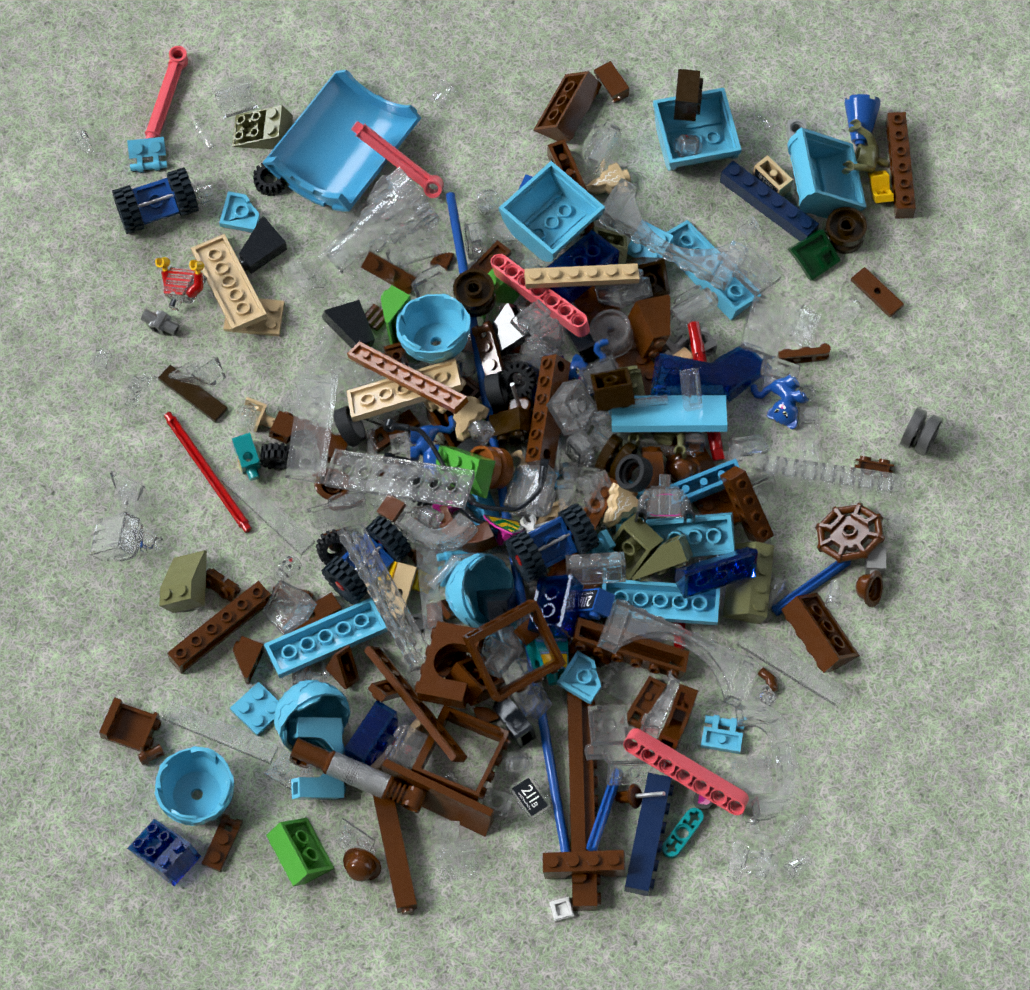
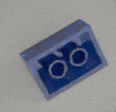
M573 574L545 576L538 579L534 600L537 601L554 639L573 638L584 587ZM530 614L527 629L540 634Z

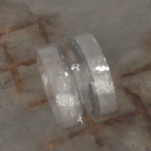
M609 309L598 313L592 319L590 335L595 343L600 339L609 340L607 346L601 347V350L607 357H620L630 350L634 342V334L630 321L624 313L619 310Z

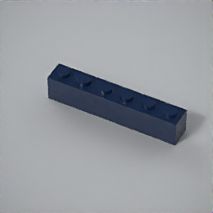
M732 160L721 172L720 183L798 241H802L818 231L819 223Z
M648 772L644 793L665 791V796L645 797L642 800L624 888L625 892L648 896L649 891L654 889L655 879H652L653 871L657 872L659 860L655 858L657 852L661 853L663 841L659 840L660 834H665L667 822L663 821L664 814H669L671 804L667 803L668 796H672L674 784H671L672 778L669 776Z

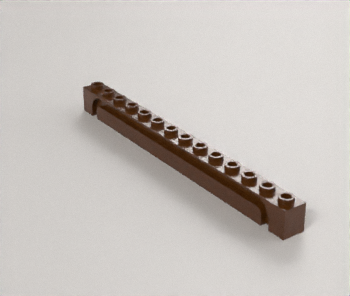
M566 638L568 640L569 664L577 650L569 646L570 638ZM579 651L588 657H594V654L591 652ZM567 691L571 852L588 851L586 849L597 817L595 807H598V795H594V788H598V777L594 776L593 770L597 769V757H593V750H597V741L592 736V731H596V719H592V712H595V700L590 705ZM580 873L572 875L573 911H597V905H601V892H597V885H601L600 874Z

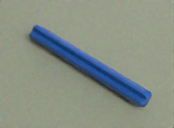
M851 560L844 561L842 564L835 561L774 604L771 609L772 612L779 616L783 613L781 609L796 596L810 594L851 565Z
M614 768L612 770L586 849L588 851H597L622 778L623 772L621 769Z

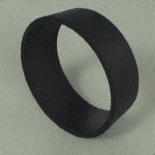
M349 406L334 410L333 418L335 425L349 446L355 447L366 439V431L362 421H352Z

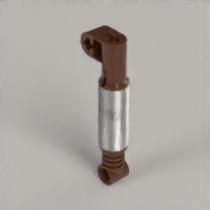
M300 738L297 739L290 754L289 761L301 768L307 769L310 764L323 770L324 774L349 785L352 784V786L369 794L371 793L378 798L380 797V799H390V797L392 801L396 799V803L402 802V807L415 813L420 812L427 796L425 791L417 787L409 786L406 788L405 784L404 786H401L402 783L400 782L396 784L397 781L389 774L387 775V773L385 774L378 769L367 766V764L357 762V760L355 761L353 758L341 753L339 754V752L327 751Z

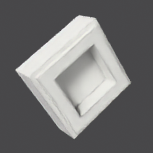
M569 897L549 902L555 922L574 917Z

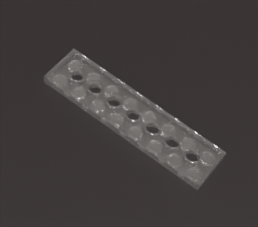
M335 449L323 484L326 487L382 496L388 495L400 499L465 509L476 473L474 470ZM351 467V471L348 474H343L345 468ZM368 469V474L361 477V472ZM386 472L383 479H378L379 474ZM403 475V479L400 482H395L397 476ZM421 478L418 484L412 485L414 479ZM438 480L437 486L430 488L431 482ZM451 483H456L453 490H447Z
M363 523L337 531L340 541L347 549L350 560L355 564L359 577L364 581L367 592L373 598L377 611L382 615L387 629L395 640L396 646L404 656L405 663L410 669L420 667L426 661L425 653L428 644Z

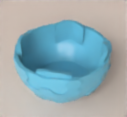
M427 294L413 299L398 313L396 319V334L402 347L414 359L427 363L437 364L453 359L463 350L470 335V315L462 303L447 294ZM435 341L441 342V344L438 346L432 345V343Z
M473 554L459 562L452 571L445 587L446 601L452 612L463 624L478 628L490 620L479 611L476 592L514 588V578L502 559L492 554Z
M318 680L300 681L290 687L277 703L274 715L275 729L282 743L292 752L297 740L290 739V719L296 717L342 718L345 728L350 717L349 703L346 696L329 683L319 682ZM305 740V741H307V742H309V743H312V744H314V745H316V746H318V747L323 748V747H322L318 742H316V741H313V740Z
M197 746L180 750L167 757L159 766L154 794L160 808L172 820L190 826L204 825L221 816L229 806L233 797L234 777L224 758L214 750ZM196 790H200L203 793L202 798L199 800L192 798V793Z

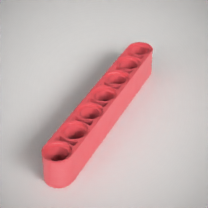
M496 254L491 258V265L497 278L578 337L588 335L590 327L587 316L550 288L526 289L524 269L505 255Z
M638 728L629 731L623 743V747L628 753L729 813L741 815L744 812L749 801V796L745 791Z

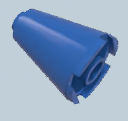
M855 94L850 95L849 99L845 98L844 104L849 128L854 126L850 122L858 119L861 122V126L872 133L880 109L881 99L876 96L875 99H871L870 95ZM857 131L854 133L850 132L851 142L858 147L860 144L866 146L868 144L867 139Z

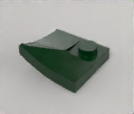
M819 229L809 237L788 248V251L811 281L841 261L823 229Z

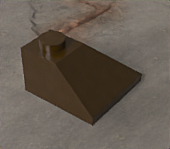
M639 257L626 260V264L638 263L639 283L629 284L634 302L670 294L664 258Z

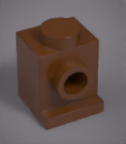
M400 342L384 346L385 355L408 366V360Z

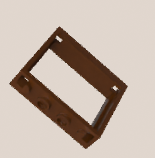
M532 599L525 601L462 636L492 700L497 702L510 699V695L515 692L525 691L529 684L541 682L545 679L544 676L549 673H557L566 664L537 601ZM530 613L552 660L497 690L474 643Z
M444 705L437 718L444 728L447 722H451L499 742L476 791L424 770L437 744L429 734L412 767V771L479 802L480 799H484L488 788H485L487 783H492L494 779L495 767H499L502 762L503 750L507 751L511 743L508 740L510 731Z

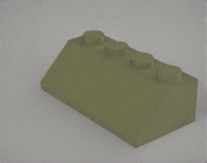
M757 541L735 543V554H729L722 617L761 624L767 618L774 545Z

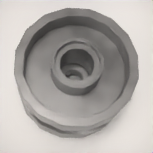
M918 407L906 427L900 445L909 449L916 444L915 452L925 456L938 434L942 418L933 414L925 422L927 411Z

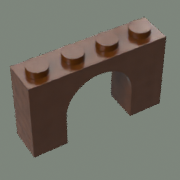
M437 621L436 627H433L431 631V644L426 648V661L421 665L420 681H417L415 685V693H417L420 701L465 709L470 693L468 684L442 678L437 674V666L440 660L451 652L469 653L462 636L476 628ZM485 638L474 643L480 655Z

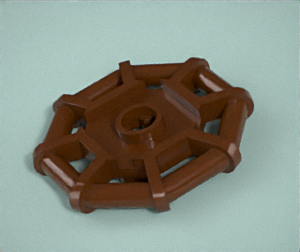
M863 503L833 507L832 511L820 523L816 524L818 551L824 552L841 564L844 561L868 559L869 554L885 540L882 515L876 514L863 506ZM851 513V514H850L851 516H847V517H846L845 515H842V514ZM862 513L863 515L867 516L868 518L865 519V518H863L862 516H860V514ZM874 524L875 532H870L869 526ZM847 530H848V531L853 530V533H852V534H847L846 531H847ZM825 532H830V538L825 540ZM868 539H872V541L864 549L862 545ZM834 544L835 546L840 548L839 552L835 551L829 546Z

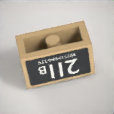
M768 155L754 166L753 175L783 197L791 191L793 179Z

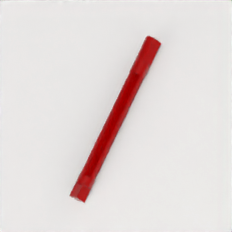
M693 321L688 324V331L700 395H713L699 321ZM707 432L713 462L724 460L720 432Z

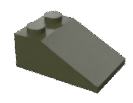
M636 513L620 526L612 538L616 544L613 551L618 552L620 558L610 569L622 580H632V577L654 554L663 541L646 523L643 524L644 521L640 517L635 522Z
M203 550L173 558L160 587V607L172 613L205 606L207 551Z

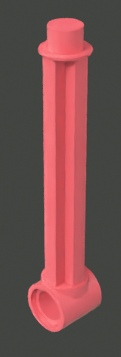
M174 46L169 51L168 68L147 130L145 131L146 138L160 137L182 69L188 64L187 52L182 46Z
M357 121L353 125L351 130L356 133L355 137L357 136L424 189L426 196L437 198L441 194L444 187L441 177L427 173L369 128L366 123L363 125ZM435 184L438 186V189H431L429 185Z

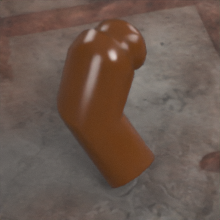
M763 667L758 672V675L766 681L765 693L772 696L778 690L777 678Z

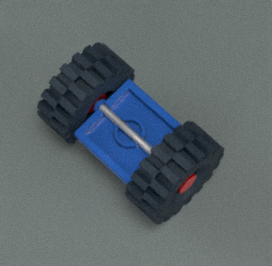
M185 167L167 172V178L134 189L128 185L112 190L126 234L143 230L146 224L179 213L182 217L199 211L196 196Z
M575 503L558 512L557 518L528 533L522 531L508 538L505 544L513 561L512 563L516 566V570L524 578L525 582L530 583L547 573L546 568L574 553L583 555L598 547L599 538L585 510L578 503Z
M380 515L364 529L365 535L342 557L335 556L321 570L325 580L329 582L328 584L352 605L357 604L369 592L370 588L368 586L393 561L400 562L412 551L411 544L402 535L403 533L391 521H387L385 517Z

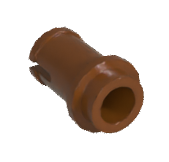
M160 744L144 752L142 750L138 754L142 765H149V762L165 756Z

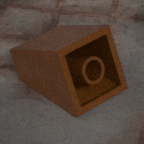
M669 295L636 301L625 320V324L642 359L657 357L670 336Z

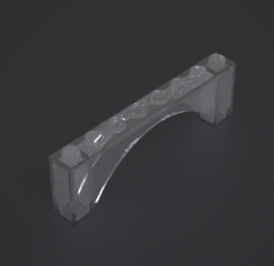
M621 178L603 203L605 211L598 219L599 222L604 226H610L615 229L620 235H626L634 243L642 244L649 251L658 253L665 260L676 263L681 269L692 272L697 278L708 281L713 287L725 291L747 259L749 248L733 240L730 244L717 248L688 249L663 240L649 228L640 214L635 197L637 186Z
M617 599L613 603L600 636L598 647L615 654L622 646L638 640L663 639L675 642L691 650L710 668L721 688L724 697L722 702L741 709L747 703L760 662L754 660L751 656L736 652L733 648L724 647L715 640L704 638L697 632L686 630L679 624L668 622L661 616L650 614L643 608L630 605L625 600Z

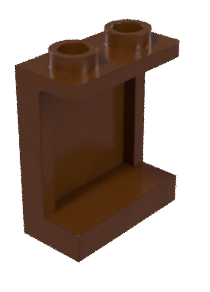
M114 697L99 734L102 739L139 752L143 750L144 752L147 748L151 749L154 742L152 736L154 731L159 730L162 720H160L158 712L152 714L123 704L121 699Z

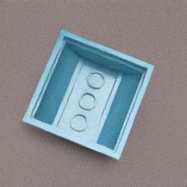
M724 88L702 91L700 115L696 114V122L674 120L676 96L653 100L656 131L668 171L675 170L678 167L726 158L736 159L741 154V146ZM681 134L697 136L695 137L697 140H688L689 144L679 142Z
M802 127L798 129L797 133L789 139L787 147L793 166L801 211L827 219L834 210L840 207H851L858 211L867 208L859 171L853 170L849 174L842 173V170L847 168L843 166L845 162L852 161L854 164H857L853 144Z
M552 161L499 207L501 217L511 234L539 259L546 262L553 261L567 244L589 224L598 220L605 211L604 205Z

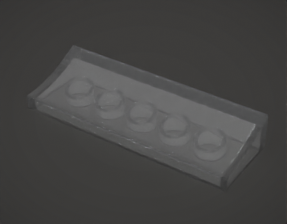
M300 373L285 478L323 484L326 474L339 374L312 375Z

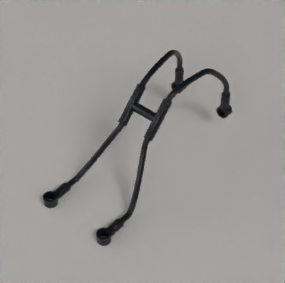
M392 419L385 420L383 429L387 432H393L394 430L416 431L421 434L450 479L449 481L459 491V496L455 491L449 489L445 483L442 488H444L449 497L470 520L478 524L486 522L475 516L474 512L466 505V500L471 505L473 504L485 510L516 512L525 508L536 497V522L540 518L546 496V488L543 486L546 481L549 459L541 458L538 477L539 486L525 502L516 507L485 505L477 502L476 498L457 477L450 473L437 448L421 428L409 426V424L396 423ZM393 453L384 454L383 463L386 465H393L395 460H398L400 464L418 465L425 469V471L428 470L424 463L420 461L411 462V459L395 456Z

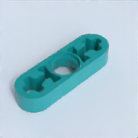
M690 808L673 829L662 846V853L665 857L670 859L677 857L697 831L704 817L700 809ZM690 814H698L699 821L694 820L690 827L688 825L691 819ZM683 828L688 831L689 835L686 838H680L677 835V831ZM675 840L678 841L675 845L676 852H667V845L672 846Z

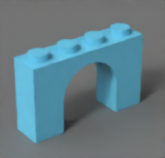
M296 717L290 719V739L313 740L318 742L327 751H336L339 754H344L345 747L342 743L344 725L342 718ZM324 773L320 777H298L291 779L292 799L337 800L344 798L346 786L343 781L341 782Z

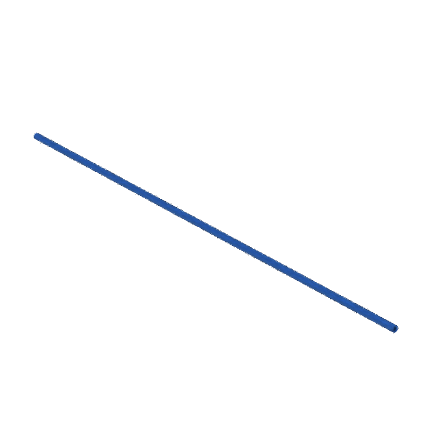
M449 192L446 194L460 274L468 270L455 193ZM470 317L471 328L478 325L477 317ZM470 329L482 405L490 409L485 419L490 447L500 448L498 440L490 438L489 415L494 413L486 395L484 386L485 373L475 337ZM505 486L497 490L500 507H510L507 487ZM501 512L502 518L512 519L511 512ZM509 556L517 605H520L527 601L523 578L516 570V566H514ZM529 614L520 618L521 624L530 618ZM525 645L529 672H531L533 667ZM533 682L531 685L560 851L571 852L541 682Z

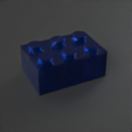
M376 700L344 748L345 755L355 759V761L357 760V762L359 761L365 765L367 764V766H371L378 759L376 757L379 752L383 753L387 748L389 737L394 736L399 729L397 711Z

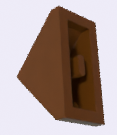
M347 645L333 655L326 667V670L344 689H348L360 680L351 648Z

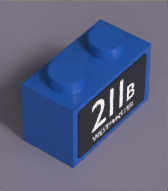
M601 588L579 590L572 612L578 614L579 618L586 620H600V618L609 617L615 595Z

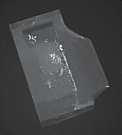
M765 354L760 371L763 377V386L766 387L774 380L787 377L788 375L796 377L798 380L800 365Z

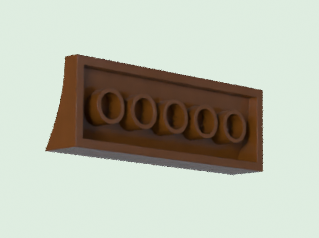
M385 758L382 764V772L393 776L397 781L396 784L400 782L402 783L401 786L405 784L406 788L414 786L427 793L422 805L423 808L486 837L494 822V809Z

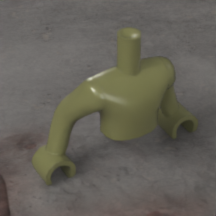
M858 119L852 120L850 124L854 126L848 129L849 132L854 133L857 131L867 139L868 146L858 145L855 151L858 164H854L852 161L845 162L843 166L847 168H844L842 173L849 174L853 170L873 173L877 164L887 167L889 161L878 157L879 147L873 134L862 127Z
M645 432L629 434L628 441L636 440V446H639L640 438ZM655 432L654 440L664 445H671L677 437V446L674 448L675 457H677L678 453L682 452V459L686 458L687 454L684 447L685 432Z

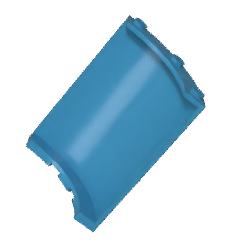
M335 71L262 163L278 179L282 177L290 184L288 186L290 189L307 200L322 207L326 205L332 206V209L336 211H350L388 162L387 159L357 136L355 137L356 133L351 130L353 125L357 121L363 125L366 123L369 128L398 149L421 120V117L417 113L416 108L411 105L396 104L372 93L361 85L349 71Z

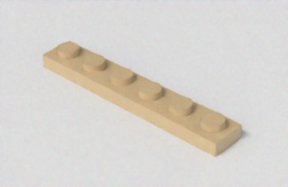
M638 263L524 269L526 289L639 283L640 279Z

